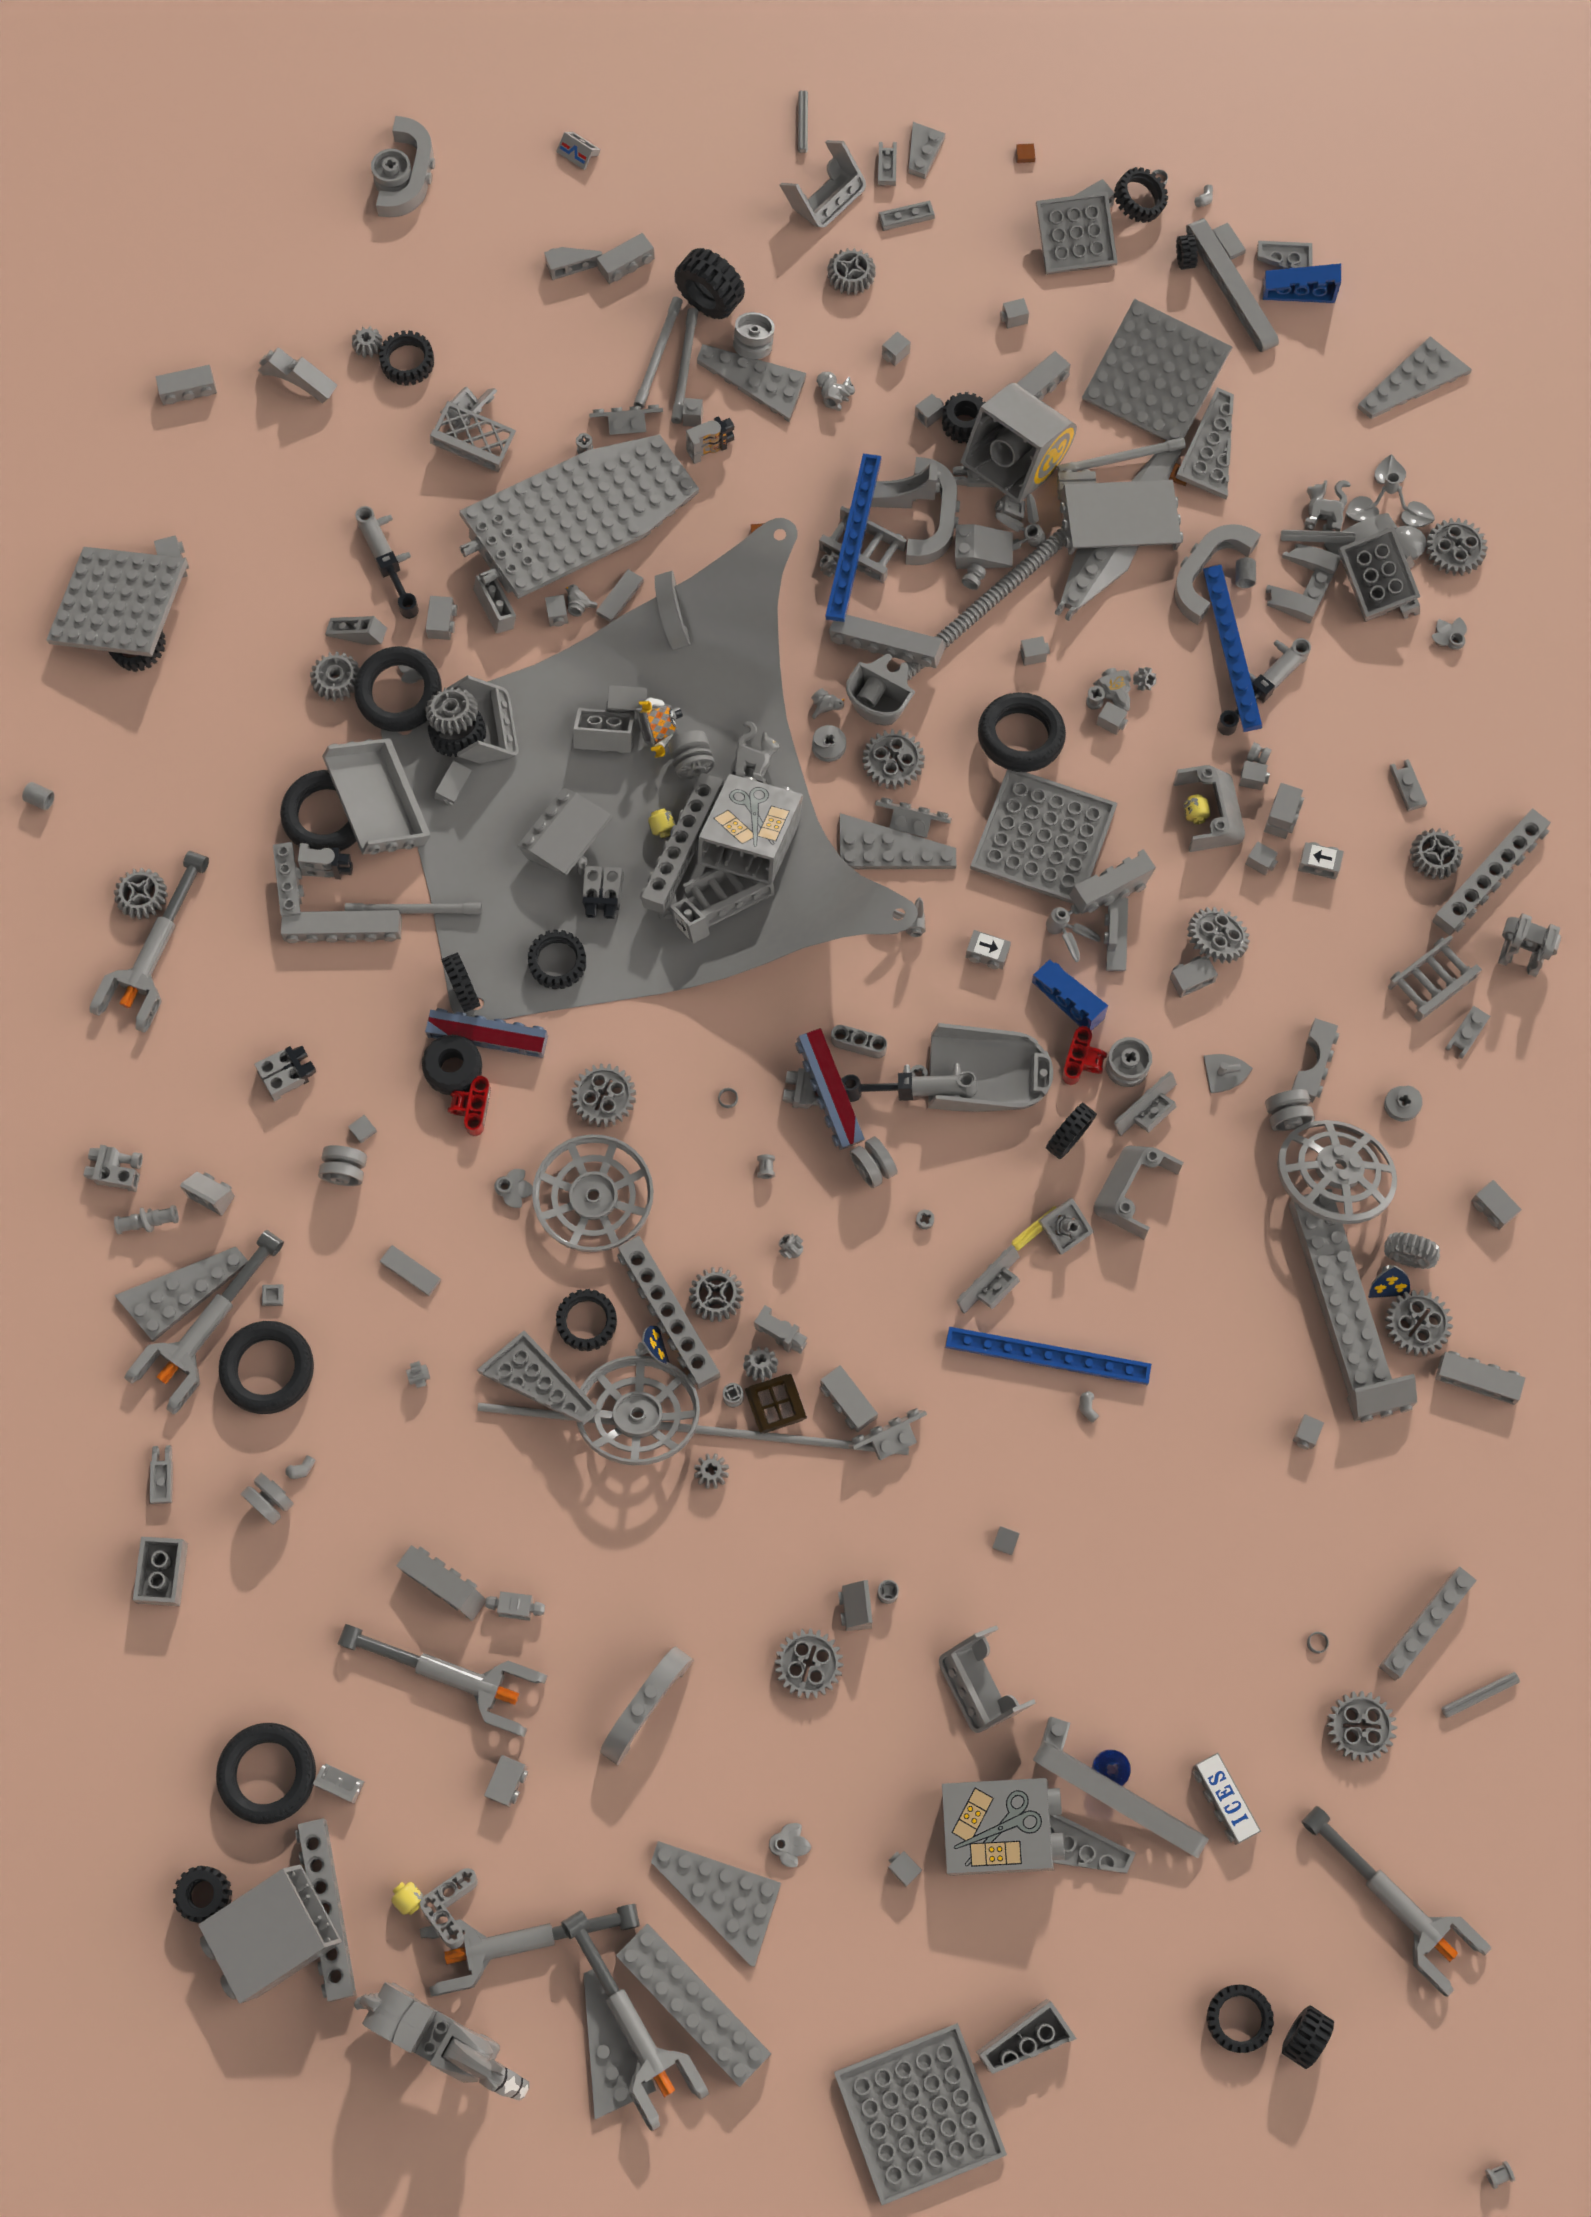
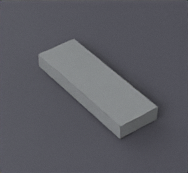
M930 201L882 211L878 215L883 231L935 219Z
M628 569L596 610L597 615L609 622L614 621L644 582V579Z
M393 1245L380 1260L383 1265L428 1296H430L441 1281L438 1276Z

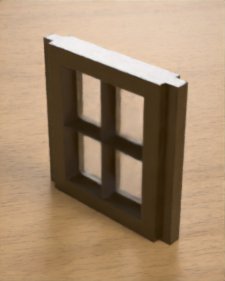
M785 1374L745 1388L760 1434H765L807 1419L792 1374Z

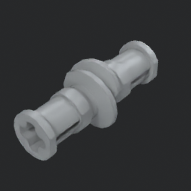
M172 1205L170 1208L152 1211L149 1208L146 1213L142 1207L140 1208V1214H131L121 1218L116 1216L114 1218L115 1230L117 1234H122L123 1231L139 1230L140 1228H145L147 1232H152L154 1226L169 1222L178 1223V1210L175 1205Z

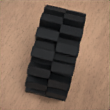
M1194 235L1178 236L1176 240V253L1179 268L1181 270L1196 268L1198 250Z

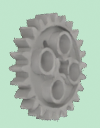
M1450 518L1448 523L1443 520L1441 525L1437 523L1435 528L1431 529L1427 537L1426 547L1428 548L1426 554H1430L1429 560H1435L1433 566L1440 565L1439 571L1445 568L1446 574H1448L1451 570L1453 576L1456 575L1457 571L1462 576L1465 570L1470 574L1472 569L1477 570L1478 565H1481L1486 557L1488 547L1485 546L1487 540L1483 539L1485 534H1478L1480 528L1474 529V523L1467 525V520L1461 523L1460 518L1456 522Z
M891 729L890 734L884 730L883 736L877 733L876 739L870 738L871 744L866 743L867 750L863 751V756L865 757H863L862 761L865 763L864 770H868L867 776L873 775L872 782L879 780L878 786L886 783V789H888L890 784L893 785L894 789H896L897 784L904 788V782L911 785V779L916 781L917 775H921L922 770L920 768H924L923 761L925 759V755H922L923 748H919L920 742L914 743L915 736L910 739L908 738V732L903 736L901 735V730L897 734L894 733L893 729ZM894 745H898V746H900L901 748H899V749H894L893 746H894ZM879 754H882V755H884L885 757H884V758H878V757H876V756L879 755ZM909 760L911 763L905 764L902 761ZM888 769H892V770H894L895 772H894V773H888L887 770H888Z
M1206 907L1205 911L1200 909L1191 918L1187 928L1189 931L1187 936L1191 937L1189 942L1196 944L1194 949H1200V955L1205 953L1206 959H1209L1211 956L1214 962L1219 959L1222 964L1225 960L1231 963L1232 960L1237 961L1239 957L1241 958L1248 949L1250 942L1248 940L1249 934L1245 933L1247 927H1241L1243 921L1237 922V916L1231 917L1230 911L1225 914L1223 908L1219 912L1216 907H1213L1212 911L1208 907Z
M600 1063L599 1069L592 1065L593 1071L590 1072L588 1069H585V1076L579 1074L581 1081H574L577 1087L572 1088V1092L575 1095L571 1097L573 1101H576L573 1103V1106L578 1108V1115L583 1114V1121L589 1118L590 1125L596 1121L597 1127L601 1125V1122H604L605 1127H608V1122L611 1121L615 1126L616 1119L623 1122L622 1115L629 1116L627 1109H634L631 1104L636 1103V1098L632 1097L636 1095V1090L633 1089L635 1087L634 1082H630V1075L625 1077V1070L619 1073L618 1066L612 1070L611 1064L604 1068L603 1064ZM597 1080L604 1081L603 1085L597 1086L594 1083ZM612 1080L613 1082L607 1088L609 1081ZM614 1088L622 1089L618 1094L612 1092ZM588 1097L596 1098L593 1103L586 1102ZM606 1105L614 1106L610 1111L604 1110Z
M1412 1290L1411 1295L1404 1292L1403 1298L1398 1296L1396 1298L1397 1302L1393 1301L1390 1304L1392 1308L1387 1310V1313L1391 1316L1385 1318V1321L1390 1322L1385 1328L1392 1330L1388 1337L1394 1336L1395 1339L1392 1343L1399 1342L1400 1350L1405 1346L1407 1354L1411 1350H1414L1415 1356L1420 1351L1425 1356L1428 1350L1433 1354L1435 1348L1440 1350L1442 1344L1448 1342L1445 1337H1450L1452 1334L1448 1330L1452 1329L1453 1325L1448 1322L1453 1317L1446 1316L1450 1309H1443L1445 1302L1439 1304V1296L1432 1299V1292H1429L1427 1296L1424 1295L1423 1290L1418 1295L1415 1290ZM1412 1305H1417L1421 1312H1414ZM1429 1309L1430 1312L1421 1322V1325L1416 1329L1413 1335L1409 1337V1332L1415 1326V1324L1423 1315L1425 1310ZM1429 1317L1435 1318L1438 1325L1431 1324ZM1400 1321H1406L1409 1324V1328H1403ZM1417 1333H1423L1426 1336V1340H1420Z
M812 1628L809 1629L808 1634H805L804 1630L801 1629L800 1636L793 1632L794 1639L792 1640L786 1637L785 1639L788 1644H780L783 1652H776V1655L781 1657V1659L775 1660V1664L781 1666L775 1669L776 1673H782L778 1680L786 1681L783 1688L791 1686L790 1694L797 1690L798 1697L800 1698L802 1693H805L806 1699H809L810 1693H813L814 1697L817 1698L819 1691L826 1695V1687L832 1691L831 1682L838 1684L839 1681L835 1676H842V1672L837 1670V1668H842L844 1665L838 1662V1660L843 1658V1655L836 1654L840 1647L833 1648L835 1640L833 1639L828 1642V1634L820 1637V1630L814 1635ZM805 1645L808 1648V1653L806 1655H799L796 1652L797 1647ZM813 1646H816L812 1663L815 1666H810L807 1679L803 1682L802 1678L806 1669V1664L803 1662L809 1660L811 1649ZM819 1652H826L829 1658L825 1662H820L816 1656ZM794 1665H798L802 1669L801 1674L798 1676H793L790 1673V1668ZM813 1672H819L822 1675V1679L816 1683L811 1681L810 1675Z
M1354 1691L1350 1694L1351 1698L1346 1694L1343 1695L1344 1702L1339 1699L1335 1702L1338 1707L1332 1706L1330 1708L1334 1714L1327 1715L1332 1720V1722L1326 1724L1327 1727L1332 1728V1731L1328 1732L1327 1735H1334L1331 1744L1338 1743L1336 1751L1344 1749L1343 1756L1345 1757L1350 1753L1352 1761L1359 1756L1360 1762H1363L1366 1756L1370 1762L1373 1760V1754L1377 1759L1380 1758V1751L1383 1753L1388 1752L1385 1745L1393 1746L1389 1739L1396 1738V1735L1391 1733L1392 1730L1397 1729V1726L1391 1725V1722L1395 1721L1396 1718L1389 1717L1393 1710L1385 1709L1387 1702L1379 1703L1380 1696L1372 1699V1692L1368 1693L1366 1697L1363 1691L1359 1692L1358 1697ZM1349 1709L1354 1711L1356 1715L1353 1721L1349 1720L1346 1716V1711ZM1368 1711L1376 1713L1377 1720L1375 1722L1369 1720ZM1362 1721L1364 1726L1379 1725L1381 1728H1366L1362 1730L1360 1727L1346 1728L1343 1727V1724L1357 1725ZM1348 1731L1355 1734V1742H1350L1347 1739L1346 1734ZM1369 1732L1376 1734V1743H1371L1368 1740Z

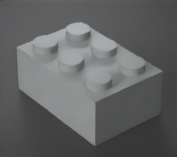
M141 1537L133 1601L138 1604L180 1606L188 1543L185 1540Z

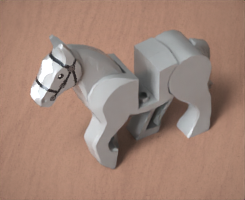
M384 1982L379 1993L364 1994L354 2002V2007L357 2010H368L362 2022L365 2027L409 2053H416L431 2062L430 2065L464 2083L479 2081L480 2084L492 2092L519 2101L525 2097L529 2090V2081L495 2061L500 2051V2045L486 2035L478 2034L464 2027L448 2016L415 1998L413 1993L396 1983Z

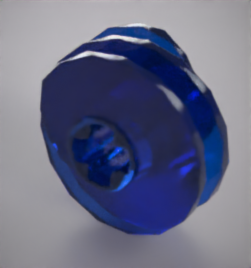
M1112 1749L1104 1750L1093 1760L1092 1769L1121 1786L1128 1781L1131 1774V1765L1123 1753ZM1108 1765H1115L1114 1769L1116 1770V1772L1114 1774L1107 1773Z

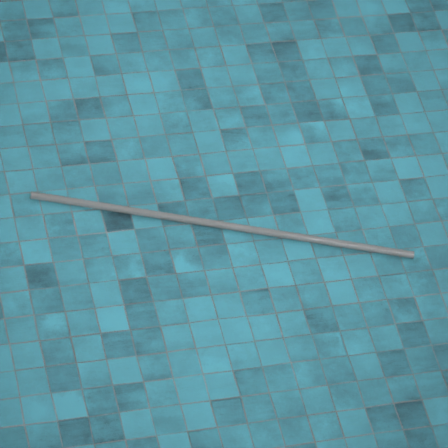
M478 1403V1411L574 1421L554 1410ZM594 1417L588 1422L595 1423ZM601 1418L602 1424L614 1425L613 1419ZM662 1422L658 1430L670 1431L673 1423ZM680 1423L677 1431L689 1433L691 1424ZM697 1425L695 1430L697 1434L850 1449L848 1444L853 1442L778 1433L760 1434L759 1431ZM872 1443L855 1449L875 1452ZM909 1447L894 1454L908 1455Z

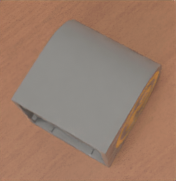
M1011 383L980 407L960 463L1020 503L1029 493L1031 494L1054 473L1057 465H1060L1072 445L1077 426L1018 384Z

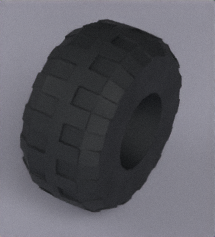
M453 1034L444 1035L431 1042L426 1048L422 1057V1069L427 1082L434 1090L445 1095H451L453 1091L467 1092L470 1090L472 1081L482 1074V1059L477 1047L468 1038ZM450 1058H459L463 1061L462 1067L455 1072H445L441 1067Z

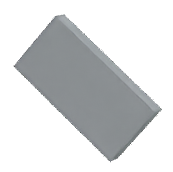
M1229 223L1213 229L1214 234L1231 260L1245 254V247Z

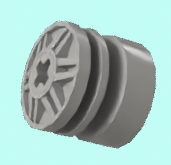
M699 730L687 731L676 735L669 741L668 748L671 758L674 759L673 764L676 775L679 778L691 779L700 777L701 773L707 774L714 768L715 761L712 757V752L709 750L710 746L705 732Z

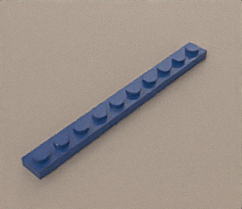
M863 453L825 615L826 620L845 622L882 461L879 455Z
M1222 564L1203 568L1243 732L1261 729L1262 722Z
M949 1327L945 1347L1143 1385L1149 1384L1152 1365L1140 1361Z

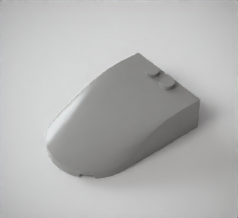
M938 1023L931 1032L929 1076L953 1075L954 1064L959 1063L961 1072L970 1071L975 1074L977 1093L972 1098H962L959 1095L929 1096L928 1108L984 1112L1019 1110L1031 1107L1046 1095L1052 1084L1053 1066L1048 1052L1044 1051L1037 1043L1036 1039L1021 1032Z

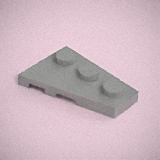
M913 122L909 161L910 174L923 179L926 178L945 139L946 133Z
M1258 241L1257 260L1282 269L1312 266V243Z

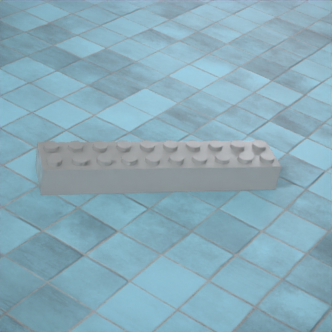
M1321 1195L1313 1202L1316 1206L1327 1211L1339 1213L1336 1202ZM1292 1199L1289 1203V1208L1348 1396L1355 1388L1391 1380L1392 1377L1343 1224L1325 1221L1313 1216Z

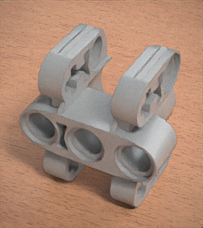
M1523 913L1519 918L1509 917L1506 920L1502 933L1505 941L1498 963L1507 966L1508 963H1511L1513 955L1518 953L1520 948L1532 952L1527 966L1528 975L1536 977L1542 968L1544 959L1549 960L1551 956L1557 954L1561 941V935H1559L1560 927L1550 924L1548 928L1531 923L1532 917Z

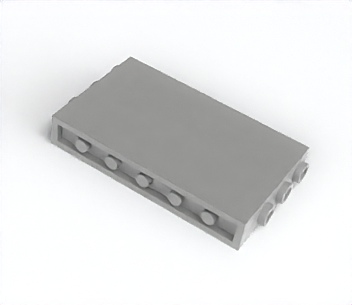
M1173 480L1064 484L1060 492L1062 501L1060 503V512L1064 516L1062 528L1063 531H1066L1065 548H1068L1069 555H1072L1075 549L1172 544L1173 550H1177L1183 542V533L1180 532L1181 517L1177 512L1178 498L1175 497Z
M390 738L368 739L363 742L351 741L346 744H331L327 747L322 757L362 855H374L383 851L393 852L404 848L408 850L417 846H424L431 836Z

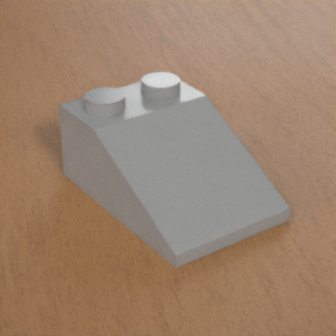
M976 524L956 525V569H968L972 563L978 564L983 568H1012L1013 533Z

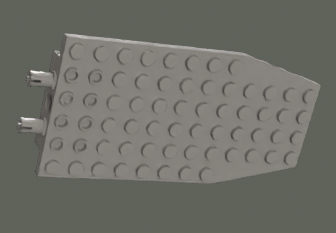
M660 434L591 449L460 510V516L469 528V538L471 541L461 545L459 548L464 557L479 551L489 565L490 570L479 574V578L484 585L498 579L507 593L513 591L519 599L645 538L651 533L652 529L660 526L664 519L672 516L676 509L685 505L697 495L699 488Z

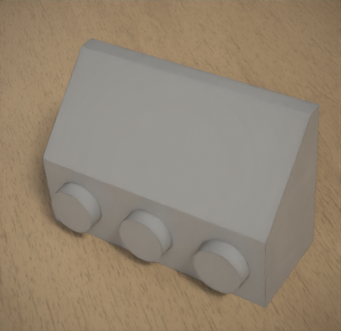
M578 708L573 729L574 749L631 753L635 712Z
M1411 1374L1355 1388L1347 1397L1354 1421L1361 1420L1363 1423L1373 1420V1416L1380 1415L1383 1418L1392 1415L1393 1411L1400 1410L1403 1413L1412 1410V1407L1417 1403L1415 1375Z

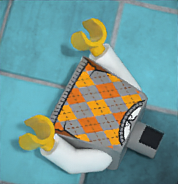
M650 697L645 701H639V705H642V707L636 708L635 712L644 742L655 745V747H651V751H655L656 755L654 757L659 758L665 755V746L673 736V733L678 729L675 720L682 718L683 714L679 707L672 709L670 704H665L662 700Z

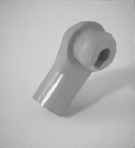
M1204 186V194L1196 197L1194 200L1197 207H1204L1212 202L1213 186Z
M584 855L575 864L580 875H584L585 866H587V857Z
M1087 1391L1080 1396L1079 1409L1093 1423L1099 1415L1092 1409L1094 1394Z
M307 1455L301 1465H290L286 1468L285 1473L291 1479L306 1477L316 1460Z

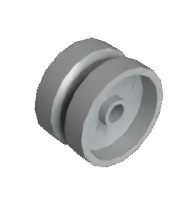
M385 149L376 154L371 162L374 184L378 191L395 192L402 190L409 184L412 171L408 156L404 152L397 149Z
M756 312L744 313L739 316L735 322L733 347L740 356L748 359H761L768 356L772 351L775 328L773 321L768 316Z
M1125 1037L1116 1041L1112 1045L1106 1061V1071L1109 1078L1115 1084L1123 1087L1139 1085L1147 1077L1152 1063V1053L1142 1040L1135 1037Z
M1294 1089L1284 1091L1269 1097L1265 1101L1267 1112L1272 1114L1269 1120L1274 1131L1292 1130L1314 1121L1313 1108L1308 1106L1311 1101L1307 1090Z
M875 1136L865 1141V1148L857 1146L850 1151L855 1167L871 1188L882 1184V1176L890 1179L898 1172L891 1155Z
M330 1145L323 1148L321 1158L325 1163L320 1165L319 1178L329 1183L343 1186H358L362 1184L364 1173L361 1169L366 1166L367 1155L364 1152L338 1145Z
M261 1472L254 1479V1484L261 1492L258 1493L254 1488L248 1486L241 1495L274 1525L281 1518L274 1505L276 1504L283 1511H288L294 1503L285 1495L286 1492L273 1480L270 1481Z

